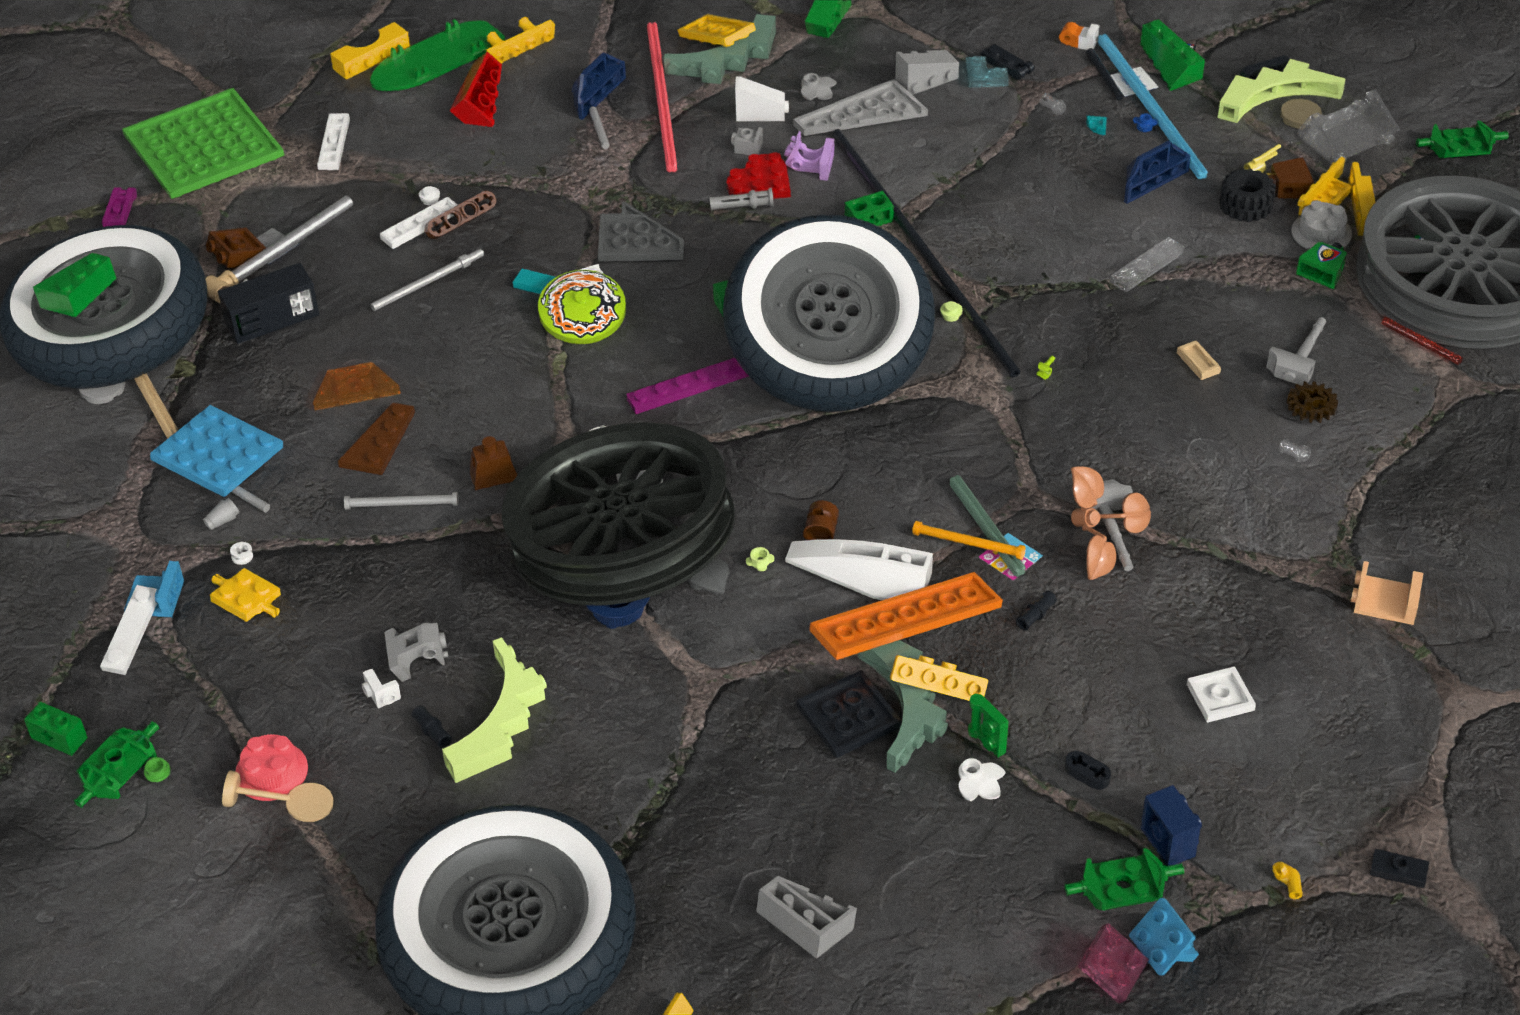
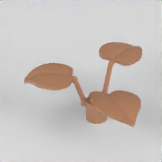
M1072 467L1073 495L1077 505L1081 508H1076L1072 512L1071 520L1074 526L1082 527L1083 531H1089L1095 535L1090 539L1087 546L1088 579L1093 580L1109 573L1114 568L1116 550L1111 542H1106L1107 537L1091 527L1096 526L1100 519L1124 518L1125 530L1130 533H1139L1148 526L1151 511L1143 495L1140 493H1130L1123 500V513L1099 514L1092 507L1097 505L1096 499H1099L1104 494V482L1101 475L1088 467Z

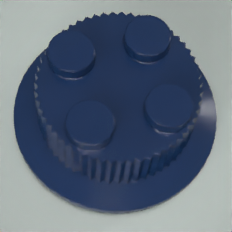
M650 597L621 604L585 606L593 613L597 621L610 629H615L619 626L630 625V623L639 619Z

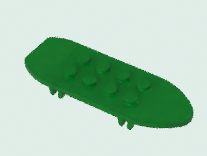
M453 19L452 27L449 22H446L445 31L403 49L399 44L397 46V53L396 49L392 47L390 57L383 60L373 71L370 77L371 86L380 91H396L419 86L483 56L486 53V49L492 47L486 40L489 33L496 32L503 41H505V36L486 21H468L458 24V21Z

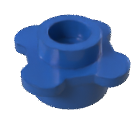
M1148 113L1133 118V123L1137 124L1136 127L1141 132L1151 131L1158 122Z

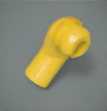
M1276 862L1272 867L1274 876L1288 886V893L1291 899L1301 898L1303 893L1299 872L1284 862Z

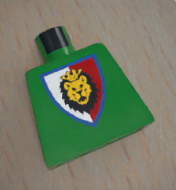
M1318 242L1299 257L1296 274L1334 289L1344 270L1347 253L1338 242H1334L1332 245Z

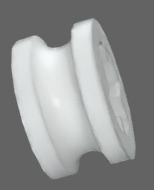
M238 542L230 549L232 561L237 565L247 564L253 558L252 547L249 543Z

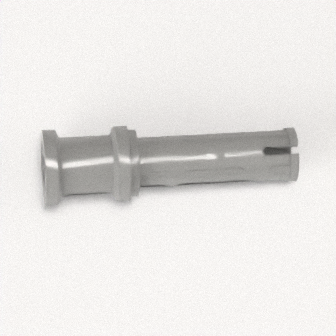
M768 188L767 191L757 192L751 190L749 194L710 197L711 210L750 206L753 209L763 205L774 206L772 188Z

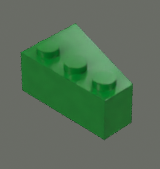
M815 0L805 20L807 33L829 38L852 6L851 0Z
M90 253L33 286L40 308L77 317L116 279L110 257Z

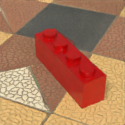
M486 52L473 63L450 109V112L464 124L494 126L493 114L496 113L495 99L498 97L497 85L500 83L502 64L489 52Z

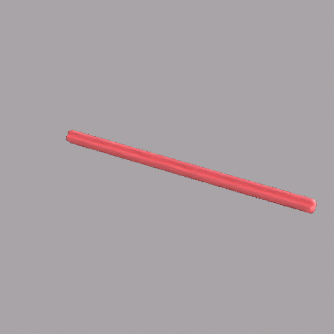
M649 22L647 24L663 149L666 170L670 173L677 171V160L658 27L655 22Z

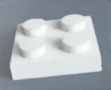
M1235 667L1191 677L1187 680V686L1207 723L1255 711L1256 704Z

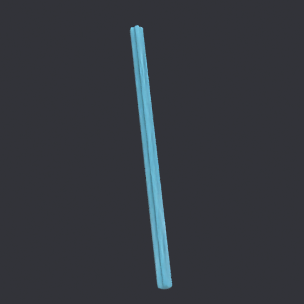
M1099 35L1098 43L1151 116L1158 121L1157 124L1170 142L1191 155L1189 168L1199 180L1205 179L1208 171L1108 35Z

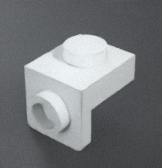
M373 669L363 672L365 683H362L363 691L367 698L372 697L377 708L392 704L401 699L399 685L396 680L382 685Z

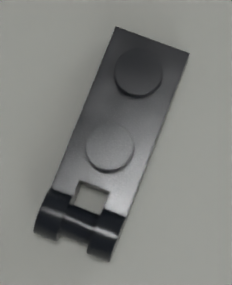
M996 44L981 52V59L1017 80L1025 77V74H1030L1035 70L1034 64L1031 61L1025 62Z

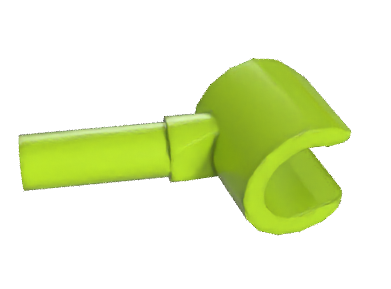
M1050 356L1045 363L1040 362L1038 364L1040 370L1036 375L1045 380L1048 379L1052 373V368L1049 366L1053 363L1055 357Z

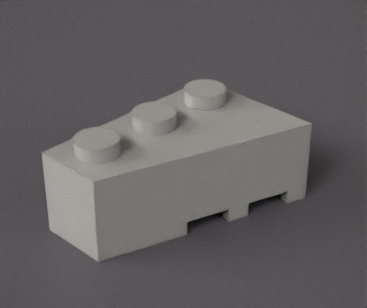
M947 50L926 51V53L911 51V53L907 54L896 52L895 80L912 95L958 79L959 62Z
M777 876L759 889L756 912L817 959L853 931L857 908L851 905L846 908L834 903L833 898L829 896L819 897L809 893V888Z

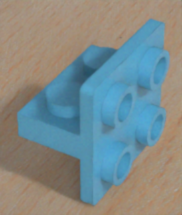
M1159 898L1129 934L1131 940L1158 975H1165L1176 961L1193 962L1199 955L1193 947L1194 934L1165 898Z

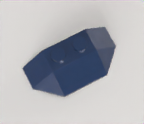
M601 53L581 72L572 86L574 105L579 119L583 120L590 113L589 109L591 107L599 105L626 78L625 61L606 53Z
M1167 141L1138 156L1127 167L1124 202L1128 204L1189 172L1191 155L1172 142Z

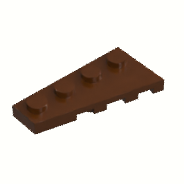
M392 403L338 460L339 467L383 475L415 414L414 406Z

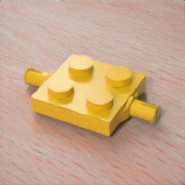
M245 568L230 579H225L219 574L213 576L212 583L220 586L210 594L211 602L246 622L262 612H266L274 618L278 616L280 609L271 605L272 601L281 595L280 588Z

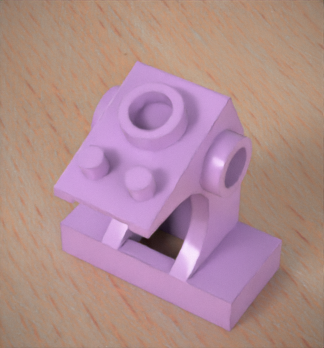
M799 131L797 136H792L791 140L794 142H790L785 150L784 156L787 157L786 166L796 171L820 173V180L828 181L834 158V139L826 138L825 144L820 149L812 150L808 149L801 142V131Z

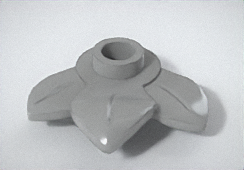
M808 73L801 80V86L803 87L801 94L807 100H812L815 97L819 100H829L833 97L830 88L835 86L837 82L829 77L819 78L817 74Z

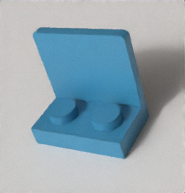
M169 561L166 571L162 572V576L137 575L124 612L136 586L139 585L157 589L155 593L157 605L152 616L172 617L184 583L179 561Z

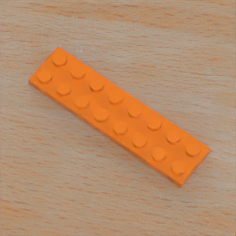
M975 572L811 622L809 631L838 660L1001 608L1003 600Z

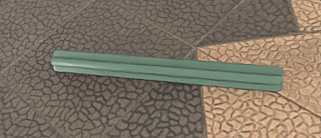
M961 476L951 477L949 485L988 540L1009 544ZM998 552L1014 576L1018 577L1025 573L1026 567L1020 559H1016V556Z

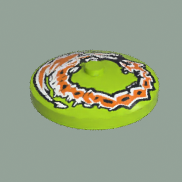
M575 270L555 277L544 287L538 300V311L543 327L555 338L572 344H590L609 337L620 327L626 313V302L621 287L609 276L592 270Z

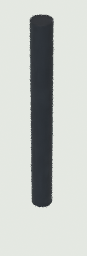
M1092 48L1087 49L1086 54L1116 99L1121 100L1124 97L1123 93Z

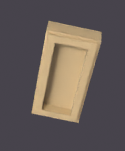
M1197 341L1177 347V354L1201 380L1220 373L1221 367Z

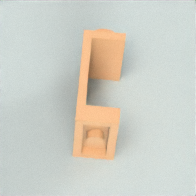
M1364 561L1362 571H1356L1354 581L1355 585H1359L1358 588L1353 587L1351 602L1355 603L1354 613L1414 625L1423 573L1413 571L1410 584L1367 576L1369 562Z

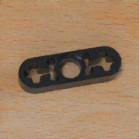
M1287 55L1246 66L1242 69L1239 76L1256 80L1263 67H1271L1270 69L1283 72L1290 58Z

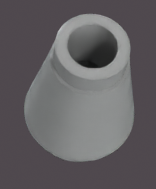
M227 498L226 500H221L202 520L209 530H213L236 519L239 510Z

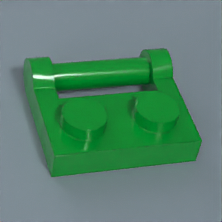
M974 694L970 697L969 702L972 712L971 723L968 725V735L981 740L983 746L999 758L1006 753L1009 720L983 695Z

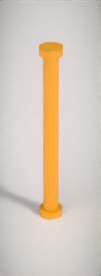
M915 521L912 530L913 535L919 536L923 534L1016 556V559L1020 560L1024 558L1026 550L1024 545L1017 547L922 525L920 521Z

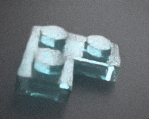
M966 57L969 87L1008 86L1007 68H987L986 57Z

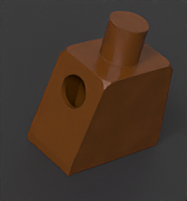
M1303 157L1272 164L1269 178L1274 180L1273 183L1276 185L1275 195L1278 198L1299 199L1302 194L1305 195L1309 191L1310 186L1314 183Z
M488 436L482 440V445L472 448L470 476L475 490L513 482L516 478L517 473L505 441H496L494 437Z

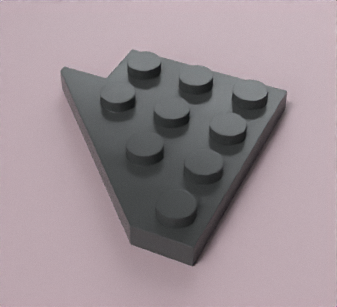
M622 202L621 213L600 214L598 261L684 260V239L628 203Z

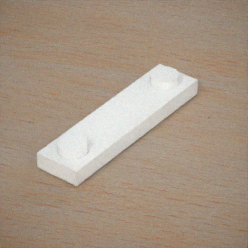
M329 114L317 163L318 170H339L350 121L349 114Z
M446 197L381 232L380 239L394 249L425 232V225L431 219L458 204L449 197ZM449 214V215L447 216V219L453 217L454 215H453V214Z
M136 586L100 665L102 671L126 675L157 605L155 601L157 589Z

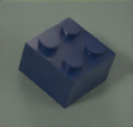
M1174 785L1146 795L1140 828L1165 865L1178 864L1196 857L1202 823L1196 813L1193 814L1189 808L1185 796L1181 793L1179 794Z

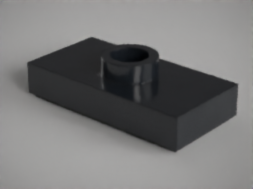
M1375 848L1370 875L1424 888L1429 861Z

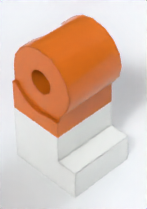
M1068 22L1060 32L1059 39L1063 44L1085 50L1089 48L1094 49L1098 42L1099 25L1091 24L1090 28L1078 26L1074 22Z

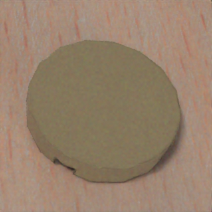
M1305 99L1287 101L1282 105L1280 112L1283 122L1296 129H1305L1307 126H1310V128L1315 127L1319 124L1322 115L1321 108L1316 103Z

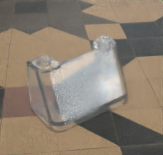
M1374 89L1365 94L1366 98L1363 101L1357 99L1350 106L1323 116V114L1320 115L1318 112L1311 115L1297 133L1302 141L1332 164L1340 157H1344L1346 161L1347 158L1384 143V145L1391 143L1395 140V135L1400 131V128Z

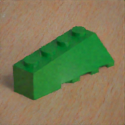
M1159 19L1142 25L1141 46L1149 59L1153 60L1156 70L1159 69L1161 78L1167 82L1169 91L1203 79L1205 63L1203 57Z

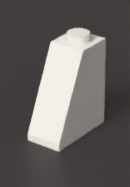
M736 77V121H785V113H789V101H785L784 92L743 77Z

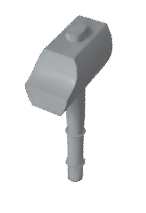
M1319 317L1316 323L1313 324L1311 332L1305 338L1296 354L1276 347L1270 348L1266 368L1273 373L1274 377L1303 386L1304 381L1307 383L1310 381L1316 360L1307 357L1320 332L1323 331L1326 323L1325 318Z
M1111 479L1103 481L1104 494L1099 499H1096L1097 505L1092 507L1101 514H1113V511L1121 510L1124 498L1128 494L1133 493L1131 486L1120 484ZM1103 519L1124 570H1132L1133 564L1130 554L1127 552L1116 519Z

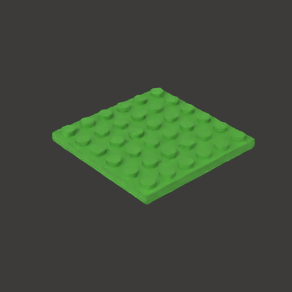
M234 88L122 129L125 138L171 199L284 156L283 148Z

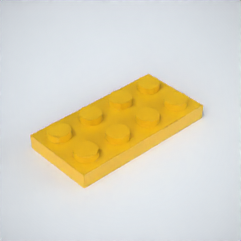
M706 14L678 29L680 37L688 38V40H698L711 43L712 45L718 44L723 45V47H729L734 44V41L748 37L749 33L756 29L753 22Z

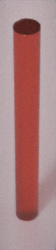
M1384 317L1381 322L1382 325L1457 365L1463 359L1458 354L1388 317Z

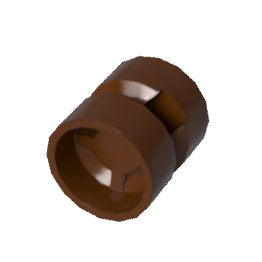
M824 500L815 501L810 504L803 530L806 540L834 539L839 517V509L836 505Z

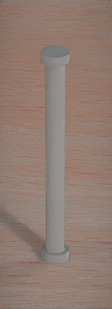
M452 492L449 495L364 498L344 496L345 510H350L351 507L432 504H453V506H458L459 503L458 492Z

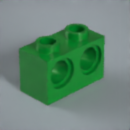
M883 191L845 202V216L861 219L876 226L893 222L894 205Z

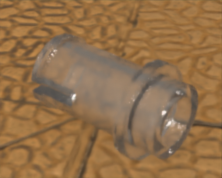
M1048 93L1042 96L1048 100L1040 99L1042 106L1052 110V113L1055 115L1064 113L1066 104L1062 99L1057 100Z
M1287 438L1283 439L1279 446V452L1296 458V461L1299 463L1306 462L1311 454L1308 446H1301Z

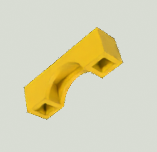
M393 22L379 29L378 40L369 46L350 47L346 45L330 53L333 70L347 80L390 57L392 47L396 49V53L398 52L397 46L399 44L403 49L410 47L408 32Z

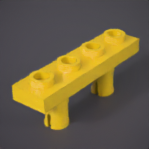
M523 17L519 20V27L524 31L521 34L503 41L496 32L489 33L486 40L492 47L486 49V52H489L502 64L508 59L517 57L519 54L553 39L555 24L548 20L535 26L527 17Z

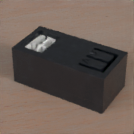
M301 263L218 291L225 324L237 344L319 316L313 282Z

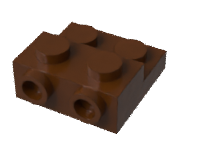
M247 228L210 231L206 241L207 252L213 253L216 256L217 262L219 264L223 263L227 268L239 267L247 261V258L251 259L266 249Z

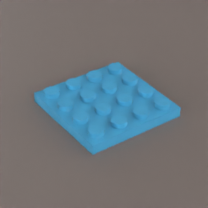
M209 405L150 453V459L225 497L283 448V441Z

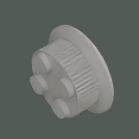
M1318 200L1312 201L1310 205L1302 210L1301 216L1294 221L1291 228L1294 240L1308 250L1318 242H1324L1329 245L1338 242L1345 248L1352 238V231L1347 224L1348 217L1345 209L1342 206L1323 203Z

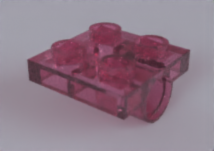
M1107 923L1100 928L1078 967L1116 1002L1121 1003L1128 997L1149 959L1114 927Z

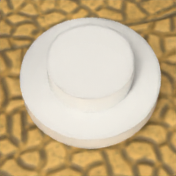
M427 186L419 192V197L424 204L433 205L438 202L440 191L435 187Z

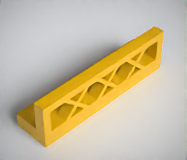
M1352 162L1348 184L1352 185L1350 195L1358 236H1363L1367 215L1376 202L1371 176H1361L1359 162Z

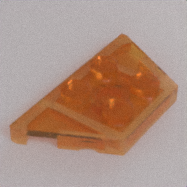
M373 362L361 363L328 370L315 396L313 405L316 411L401 394L400 387Z

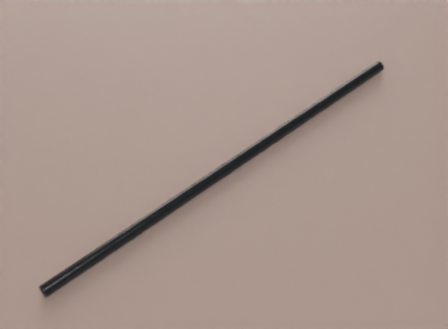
M840 129L834 130L832 136L874 193L883 191L894 205L893 218L954 301L961 305L963 313L1012 378L1017 377L1021 371L842 131Z

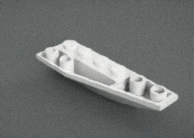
M840 539L793 541L791 543L785 562L870 598L885 600L927 587L932 575L933 553L867 541Z

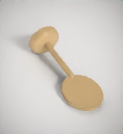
M231 770L228 772L224 783L222 796L224 807H233L239 794L286 801V808L289 814L303 822L321 820L333 808V796L330 790L317 783H304L293 788L289 794L242 788L240 787V774Z

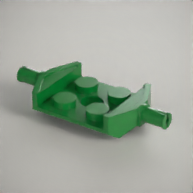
M1477 121L1476 127L1439 130L1438 125L1434 124L1431 137L1417 138L1416 146H1429L1439 158L1491 154L1492 146L1496 140H1508L1509 134L1508 131H1492L1482 121Z
M151 721L143 731H134L124 727L115 730L76 770L83 784L84 791L74 800V803L78 807L83 808L92 797L119 799L121 797L119 789L149 758L157 757L149 738L159 730V726ZM121 756L117 761H109L112 757Z
M1144 848L1142 855L1095 864H1092L1091 858H1088L1083 880L1064 884V890L1067 896L1083 893V896H1087L1093 906L1101 911L1153 902L1163 897L1165 881H1168V877L1184 875V867L1182 863L1169 866L1163 865L1147 848ZM1125 881L1130 884V887L1121 888L1117 883Z

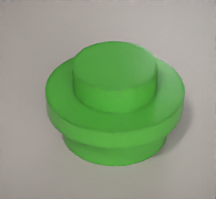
M160 757L148 760L144 768L145 778L151 782L163 781L170 774L169 763Z

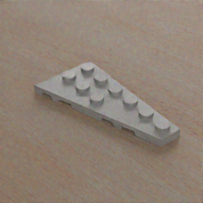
M892 79L793 119V126L798 131H801L804 136L832 132L836 129L844 130L928 116V109L900 83Z

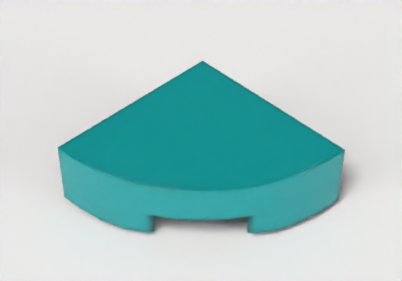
M1086 116V125L1092 132L1106 135L1107 117Z

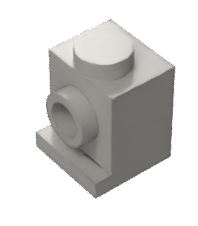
M758 127V130L739 128L737 133L733 132L731 144L734 145V153L759 155L763 145V128Z

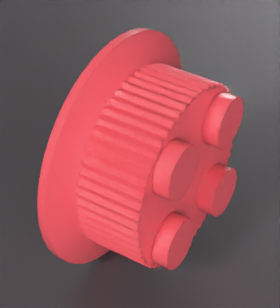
M267 734L248 740L246 747L242 749L240 761L235 770L240 774V787L289 794L293 788L303 784L308 773V763L304 753L294 746L286 736ZM246 795L252 799L260 801L277 800L271 798Z

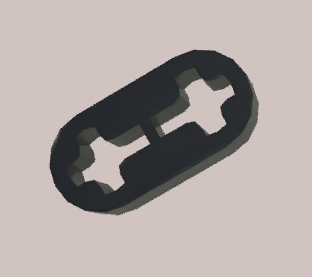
M1072 751L1067 754L1065 771L1070 776L1096 790H1102L1109 786L1111 770L1108 766L1081 751Z

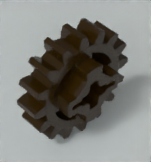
M1304 381L1303 386L1295 384V389H1290L1287 398L1288 410L1293 411V416L1300 415L1301 421L1306 418L1309 423H1312L1315 419L1321 423L1322 418L1330 420V415H1335L1338 406L1337 394L1332 393V388L1325 389L1324 383L1319 386L1316 385V381H1313L1312 385Z

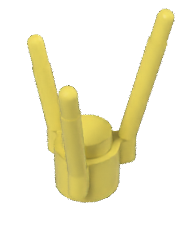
M1278 144L1259 157L1245 163L1244 169L1262 171L1261 173H1264L1266 170L1264 162L1278 154L1276 150L1281 148V145Z

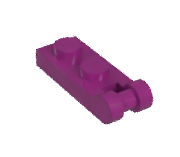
M121 187L113 188L102 220L103 227L126 224L133 201L137 197L135 187H129L128 189H122Z

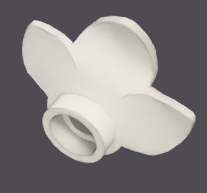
M973 758L966 759L960 765L958 772L961 778L959 791L966 800L973 801L978 795L988 800L1000 797V787L997 780L1005 775L1003 768L991 762L981 764L979 760Z

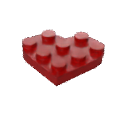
M777 152L749 155L746 167L744 169L734 168L730 170V175L727 178V191L730 195L749 194L751 190L757 192L767 191L768 188H772L773 199L791 197L786 163L781 158V154Z

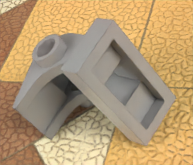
M423 623L400 635L394 628L384 632L389 669L401 682L411 678L410 664L414 659L421 656L426 659L436 658L442 665H445L444 658L449 657L448 651L443 652L442 648H447L445 634L444 632L439 633L437 623Z

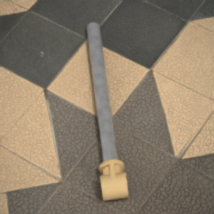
M344 196L233 271L225 270L219 277L214 275L206 277L207 296L220 303L219 290L239 284L244 278L353 206L351 198Z

